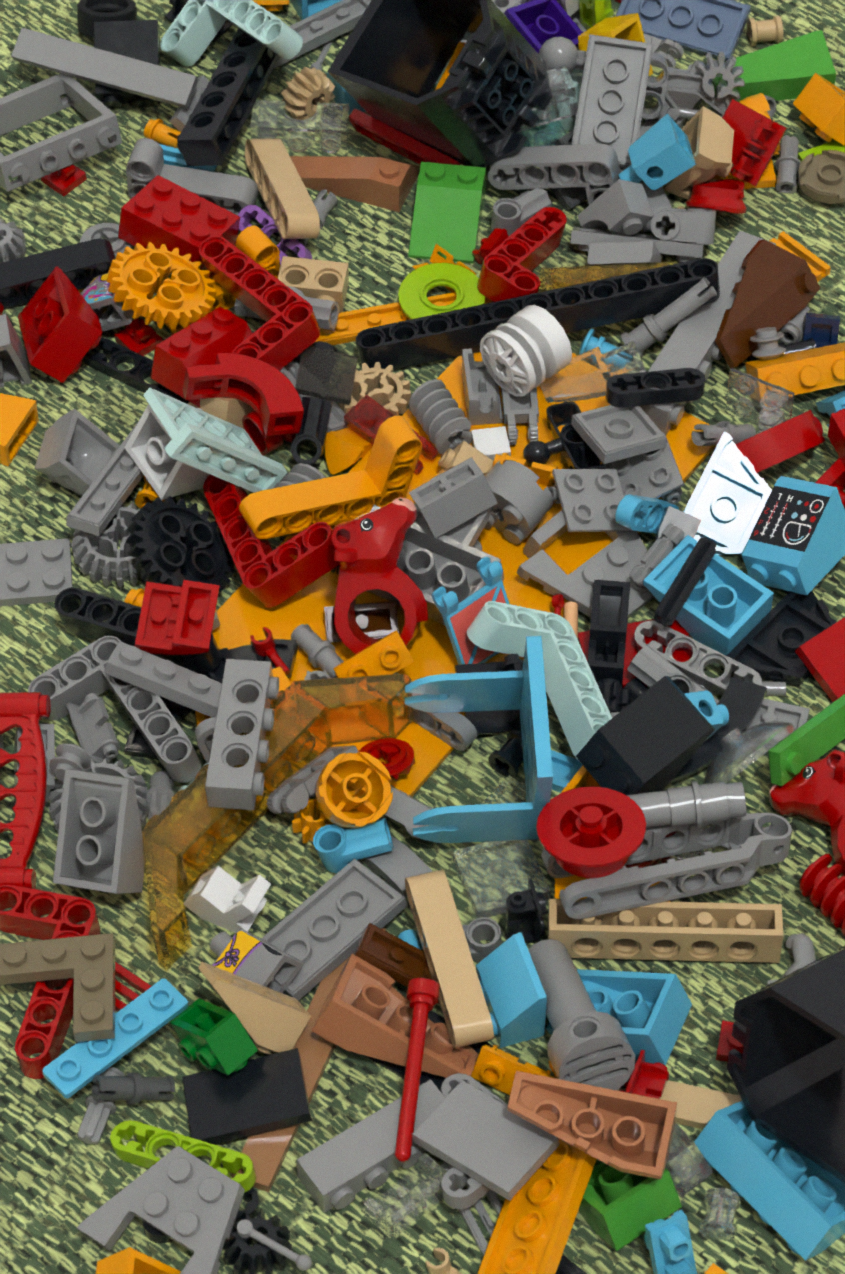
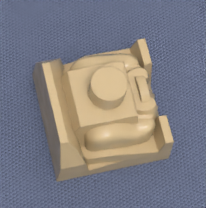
M704 106L682 128L688 136L696 165L664 185V191L685 199L690 198L693 185L711 181L716 175L723 179L726 178L733 164L734 130L719 115Z

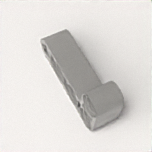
M148 138L137 140L126 166L130 198L134 197L151 180L159 175L238 215L244 207L255 204L259 192L257 183L244 176L164 164L162 147L156 141Z
M607 144L522 147L518 153L492 164L488 172V179L495 188L500 190L585 187L588 204L590 205L620 179L619 173L621 171L616 151Z

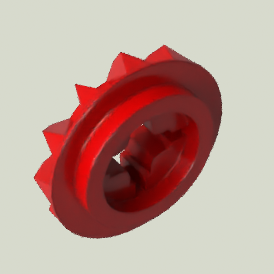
M378 739L366 744L359 750V752L368 753L378 760L380 758H383L384 761L386 760L388 763H381L389 771L391 779L395 781L398 780L399 774H409L410 767L415 764L413 748L410 744L400 739Z

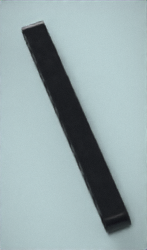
M696 259L368 328L356 336L360 365L362 367V363H366L369 368H374L375 363L380 362L382 369L393 365V370L461 356L462 349L472 348L473 353L480 352V341L488 332L495 330L502 323H507L513 315L528 305H537L544 308L556 318L565 333H571L642 318L650 314L656 315L701 281L703 277L710 284L700 294L711 286L717 292L715 297L704 303L708 304L714 302L720 296L718 265L711 259Z

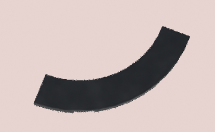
M274 639L276 644L275 650L290 670V673L286 676L291 678L298 650L297 640ZM250 642L251 645L240 646L230 650L227 647L220 649L222 658L217 668L206 673L194 672L222 683L226 659L269 661L272 664V669L277 667L267 656L256 654L252 642ZM160 696L178 724L192 711L188 707ZM134 724L124 748L125 755L159 760Z
M731 677L727 689L718 703L724 704L728 709V723L721 726L701 745L669 784L694 775L723 756L753 722L761 708L767 688Z

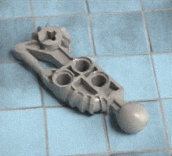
M553 37L545 41L538 54L546 63L548 75L564 77L574 69L584 70L587 51L578 50L570 39ZM720 51L717 60H713L711 53H707V64L696 60L690 70L668 67L666 59L661 54L652 52L651 64L660 65L663 71L657 77L648 76L645 96L652 95L657 98L658 102L652 108L644 107L642 118L661 119L666 114H669L673 120H676L678 117L691 119L699 111L679 108L668 91L696 94L717 110L713 112L722 118L731 100L737 101L740 98L739 91L735 87H743L745 85L744 79L738 77L744 73L743 67H734L737 61L734 56L724 62L725 54ZM716 73H720L723 80L719 81V85L716 87V98L713 99L715 89L712 79L716 77Z

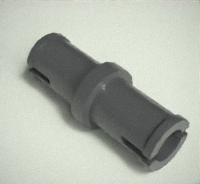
M130 1072L126 1076L96 1075L92 1080L93 1083H99V1085L91 1086L92 1097L95 1101L125 1100L129 1105H137L140 1101L170 1102L174 1098L173 1094H167V1092H175V1082L172 1076H141L138 1072Z

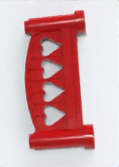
M42 692L0 693V735L14 727H19L23 730L22 735L18 738V741L21 743V749L17 753L10 754L0 748V768L9 762L20 764L19 770L15 773L18 778L17 785L9 789L0 784V801L8 796H13L17 799L15 806L12 808L15 813L14 820L10 823H2L0 821V834L10 831L14 835L9 843V846L12 848L11 855L5 859L0 858V886L14 885L36 889L35 869H28L27 863L38 837L46 800L47 767L39 720L50 716L51 701L50 696L43 695Z

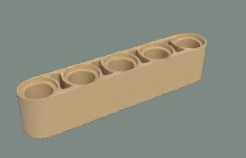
M280 138L247 139L245 144L246 165L253 180L257 183L258 190L283 239L317 238L320 231L318 211Z
M441 869L406 877L405 889L432 980L440 985L438 1000L453 1047L460 1048L493 1040L494 1030L491 1016L445 871Z

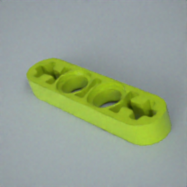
M132 1120L123 1121L116 1125L110 1135V1141L118 1158L128 1163L149 1169L162 1159L154 1156L158 1148L164 1145H172L174 1147H181L195 1157H210L211 1162L209 1165L229 1178V1173L236 1174L231 1179L244 1188V1193L249 1191L256 1181V1172L252 1160L241 1152ZM132 1136H136L137 1142L129 1141L127 1145H123L122 1139L130 1140ZM239 1169H243L244 1174L237 1172L239 1171Z

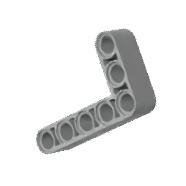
M104 636L97 639L31 681L28 692H42L43 695L50 696V716L43 717L47 720H58L68 715L69 712L66 706L68 702L80 706L84 702L86 695L96 693L99 696L108 689H111L174 781L187 783L199 775L201 762L194 747L160 696L104 673L109 657L118 642L121 641L117 637Z

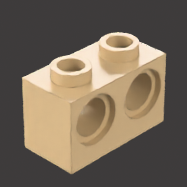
M282 257L278 279L286 286L299 289L305 297L338 302L339 312H343L349 286L348 263Z

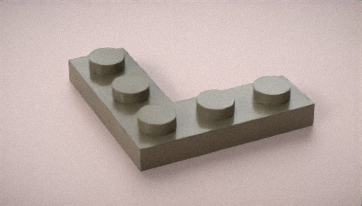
M113 933L0 944V985L74 978L73 1035L75 1042L115 1038V939Z

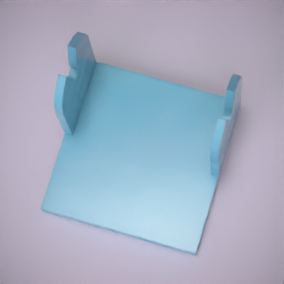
M528 636L525 642L523 670L430 675L417 679L405 686V693L424 694L404 697L405 705L424 712L449 713L520 710L527 802L458 805L434 808L413 817V825H431L413 828L414 836L435 843L538 839L537 819L542 808L547 803H550L553 769L542 636Z

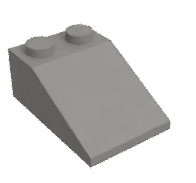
M65 769L53 883L114 894L142 892L146 851L133 778Z

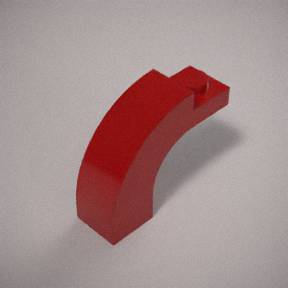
M217 353L215 365L186 367L182 389L185 400L216 397L235 398L247 403L258 413L265 436L300 432L304 408L299 394L290 380L270 364L246 355Z
M809 410L735 445L743 456L748 458L754 466V470L758 473L823 443L825 439L822 435L823 428L820 421L813 415L812 410Z

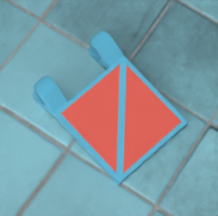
M487 556L476 564L477 570L486 585L459 603L456 593L453 591L446 593V589L443 586L432 593V599L442 614L458 665L485 663L499 653L479 648L467 636L468 627L486 602L496 601L509 604L502 582V565L498 561L491 563L490 558Z

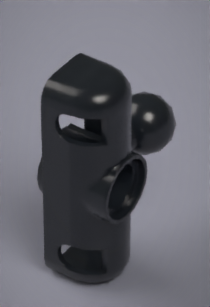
M571 401L563 402L547 408L546 421L554 440L547 443L531 441L525 446L523 458L529 466L533 462L546 464L550 456L561 452V462L569 469H606L607 464L602 463L600 465L601 460L571 425L572 415L581 413L576 403ZM560 425H565L562 428L561 432H559L557 427H559Z

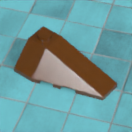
M765 239L759 240L744 258L741 266L744 270L741 282L735 283L732 291L736 295L732 308L726 309L715 339L730 369L736 368L752 352L758 349V343L750 341V338L756 335V330L776 327L778 331L805 308L820 289L817 279L810 270L806 260Z

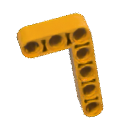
M390 417L380 425L365 470L254 492L241 501L239 512L258 539H269L298 533L316 522H326L331 526L353 520L369 513L374 505L382 508L395 498L406 497L422 450V442L404 417Z

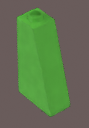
M822 30L736 57L737 61L734 67H743L744 73L738 77L745 81L743 87H735L740 94L738 102L759 93L773 97L775 101L796 99L815 73L835 85L836 71ZM717 73V76L712 79L715 89L714 97L716 96V87L719 85V81L723 80L720 73Z

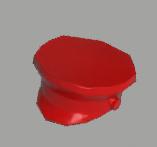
M720 179L693 185L691 197L684 202L685 207L713 209L719 212L735 214L746 213L747 207L743 201L745 184L736 179Z

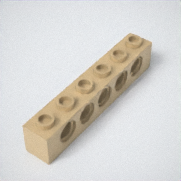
M549 899L548 939L558 940L563 943L571 958L780 963L784 936L782 904L665 901L584 919H573L565 913L560 899Z

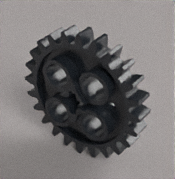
M168 496L164 501L158 497L152 503L147 502L131 519L133 522L127 528L131 535L126 539V543L134 546L128 552V555L138 558L133 567L145 570V574L142 576L143 580L151 578L154 583L182 587L183 580L220 585L218 595L231 582L229 578L235 572L230 567L234 561L232 556L228 555L229 549L226 543L223 542L222 533H218L216 530L218 527L217 521L210 523L207 520L209 517L208 511L199 514L196 503L187 508L184 498H181L175 504L172 497Z

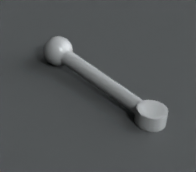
M334 39L326 42L317 61L311 64L310 69L316 68L322 71V63Z
M247 1219L238 1222L237 1233L240 1237L254 1238L294 1261L299 1270L306 1271L311 1268L312 1260L308 1255H298L253 1229L252 1222Z

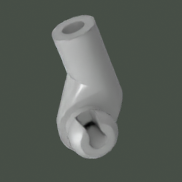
M792 934L787 938L786 948H790L788 952L793 955L794 963L782 975V978L816 961L813 941L806 934Z

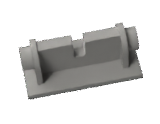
M90 693L85 696L84 702L80 706L68 702L66 706L80 746L96 763H102L107 756L110 764H114L112 759L118 755L120 744L112 724L105 722L109 719L104 699L96 693Z

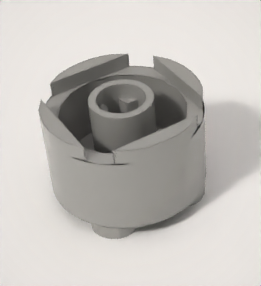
M506 460L503 464H500L499 461L485 476L498 504L491 507L490 517L484 528L490 529L494 527L503 532L504 537L509 542L518 545L530 535L553 506V496L548 487L544 490L541 489L536 483L540 477L526 466L513 460Z

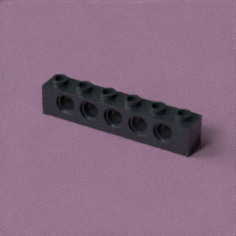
M238 28L207 87L201 94L196 107L190 114L184 129L178 136V149L183 154L187 166H212L224 163L280 57L240 28Z

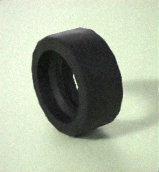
M80 0L77 4L78 30L84 35L93 38L94 22L136 20V3L133 0Z

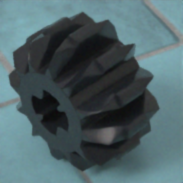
M262 1209L257 1213L256 1218H251L245 1211L243 1212L241 1220L247 1219L251 1221L253 1229L292 1251V1244L289 1242L290 1231L287 1226H281L280 1218H278L277 1214L265 1220V1213ZM234 1222L230 1237L225 1239L223 1248L226 1250L224 1252V1261L227 1265H234L235 1274H244L247 1270H249V1274H258V1272L262 1271L263 1274H273L272 1267L284 1271L286 1267L285 1256L266 1245H261L259 1241L252 1237H240L237 1233L238 1222Z

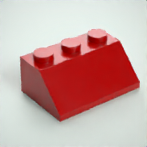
M220 306L155 346L151 379L185 399L182 389L186 367L215 365L217 353H232L236 346L252 334V331L245 320ZM200 399L188 400L200 408Z

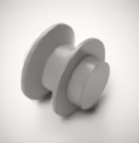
M776 327L756 330V335L752 336L750 341L758 343V349L752 352V356L760 360L779 358L786 352V348L778 345V340L784 337V333L777 332Z
M60 744L55 750L57 757L51 759L49 766L55 777L64 782L65 769L85 771L83 768H87L91 764V757L78 745Z

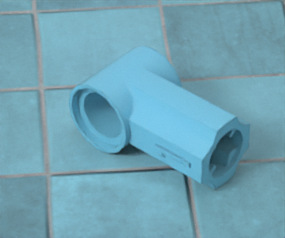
M385 818L378 819L373 824L357 829H343L335 824L325 825L316 831L313 837V845L324 867L333 873H338L353 859L359 860L393 851L392 848H394L389 826Z

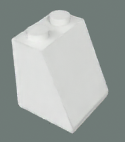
M148 404L124 448L161 500L166 499L168 496L174 497L203 489L204 482L210 474L169 457L164 448L172 439Z

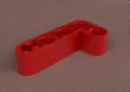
M554 207L540 209L484 258L477 283L479 292L494 302L538 293L540 279L531 271L559 246L567 222L565 213Z

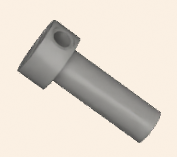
M553 939L541 940L535 943L528 950L547 996L546 1015L554 1030L548 1042V1058L557 1078L618 1090L629 1080L635 1068V1053L619 1021L608 1013L596 1011L563 943Z

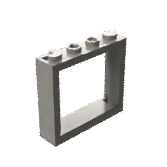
M61 73L0 98V136L70 106H73L89 120L7 156L0 152V185L7 192L121 144L122 139L116 115L73 77ZM66 93V95H67L66 97H64V98H61V97H60V95H63V94ZM8 176L12 178L18 176V179L10 182Z

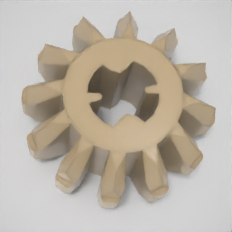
M304 67L300 73L294 72L293 79L286 81L288 86L281 92L284 97L281 104L290 113V116L302 123L305 121L312 123L317 116L323 117L325 109H330L329 102L335 98L333 94L335 85L321 70Z

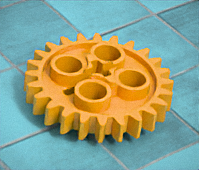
M152 242L148 243L147 249L136 243L134 250L127 246L124 253L118 252L115 260H112L107 282L110 283L108 291L115 293L113 301L124 302L122 311L133 310L132 318L145 317L146 325H149L151 321H156L159 329H162L164 323L169 324L172 330H176L178 323L185 328L190 325V322L193 323L212 311L217 290L213 288L215 280L208 279L210 271L200 270L201 261L192 263L189 261L191 254L188 253L181 256L177 247L172 252L167 251L165 244H162L160 249H156Z

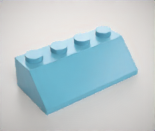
M743 1101L715 1112L692 1146L702 1155L704 1162L716 1169L730 1183L731 1189L737 1195L743 1197L758 1212L760 1219L767 1225L772 1226L786 1240L788 1247L794 1253L807 1260L822 1253L845 1233V1183L752 1121Z

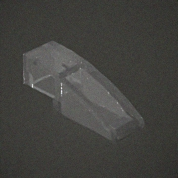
M631 341L604 354L601 353L598 346L571 358V362L551 378H545L540 386L547 402L587 400L606 396V384L610 377L620 374L647 372L634 341Z

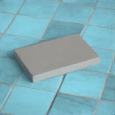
M464 1080L449 1093L412 1133L414 1143L509 1201L559 1146V1138L507 1111L506 1105Z

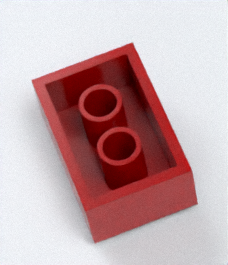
M157 175L121 207L118 238L133 246L139 243L145 249H147L149 242H152L156 249H160L161 245L165 244L167 251L171 252L177 247L179 248V255L191 254L189 261L192 263L196 261L202 262L199 246L208 237L221 236L236 246L240 216ZM203 262L201 264L200 270H206Z

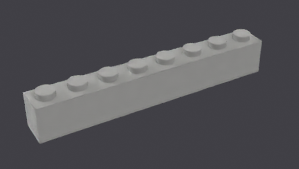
M739 231L718 263L719 298L714 302L701 305L680 321L648 372L694 368L705 375V381L708 379L714 359L720 360L722 356L715 339L726 309L732 308L736 296L732 292L734 285L737 282H741L744 270L741 268L743 260L759 240H763L762 238ZM649 386V387H648V388L657 389V390H658V389H663L662 387H658V386ZM693 401L640 407L661 432L664 431L667 435L673 424L678 425L680 423L686 403L691 404Z

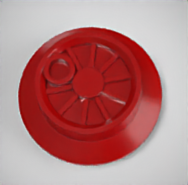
M580 787L565 791L552 798L550 803H547L542 808L537 819V835L543 848L555 858L558 865L565 871L584 878L604 877L621 869L628 861L629 856L640 847L646 834L645 816L638 804L625 794L604 787Z

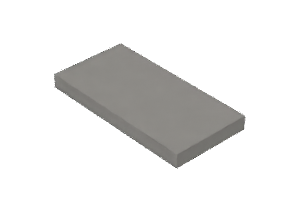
M589 34L572 145L607 144L616 151L620 168L626 169L631 165L628 149L639 139L653 43Z
M353 859L262 937V939L304 963L283 994L299 1001L356 951L363 931L369 922L382 929L408 906L406 898L358 860Z

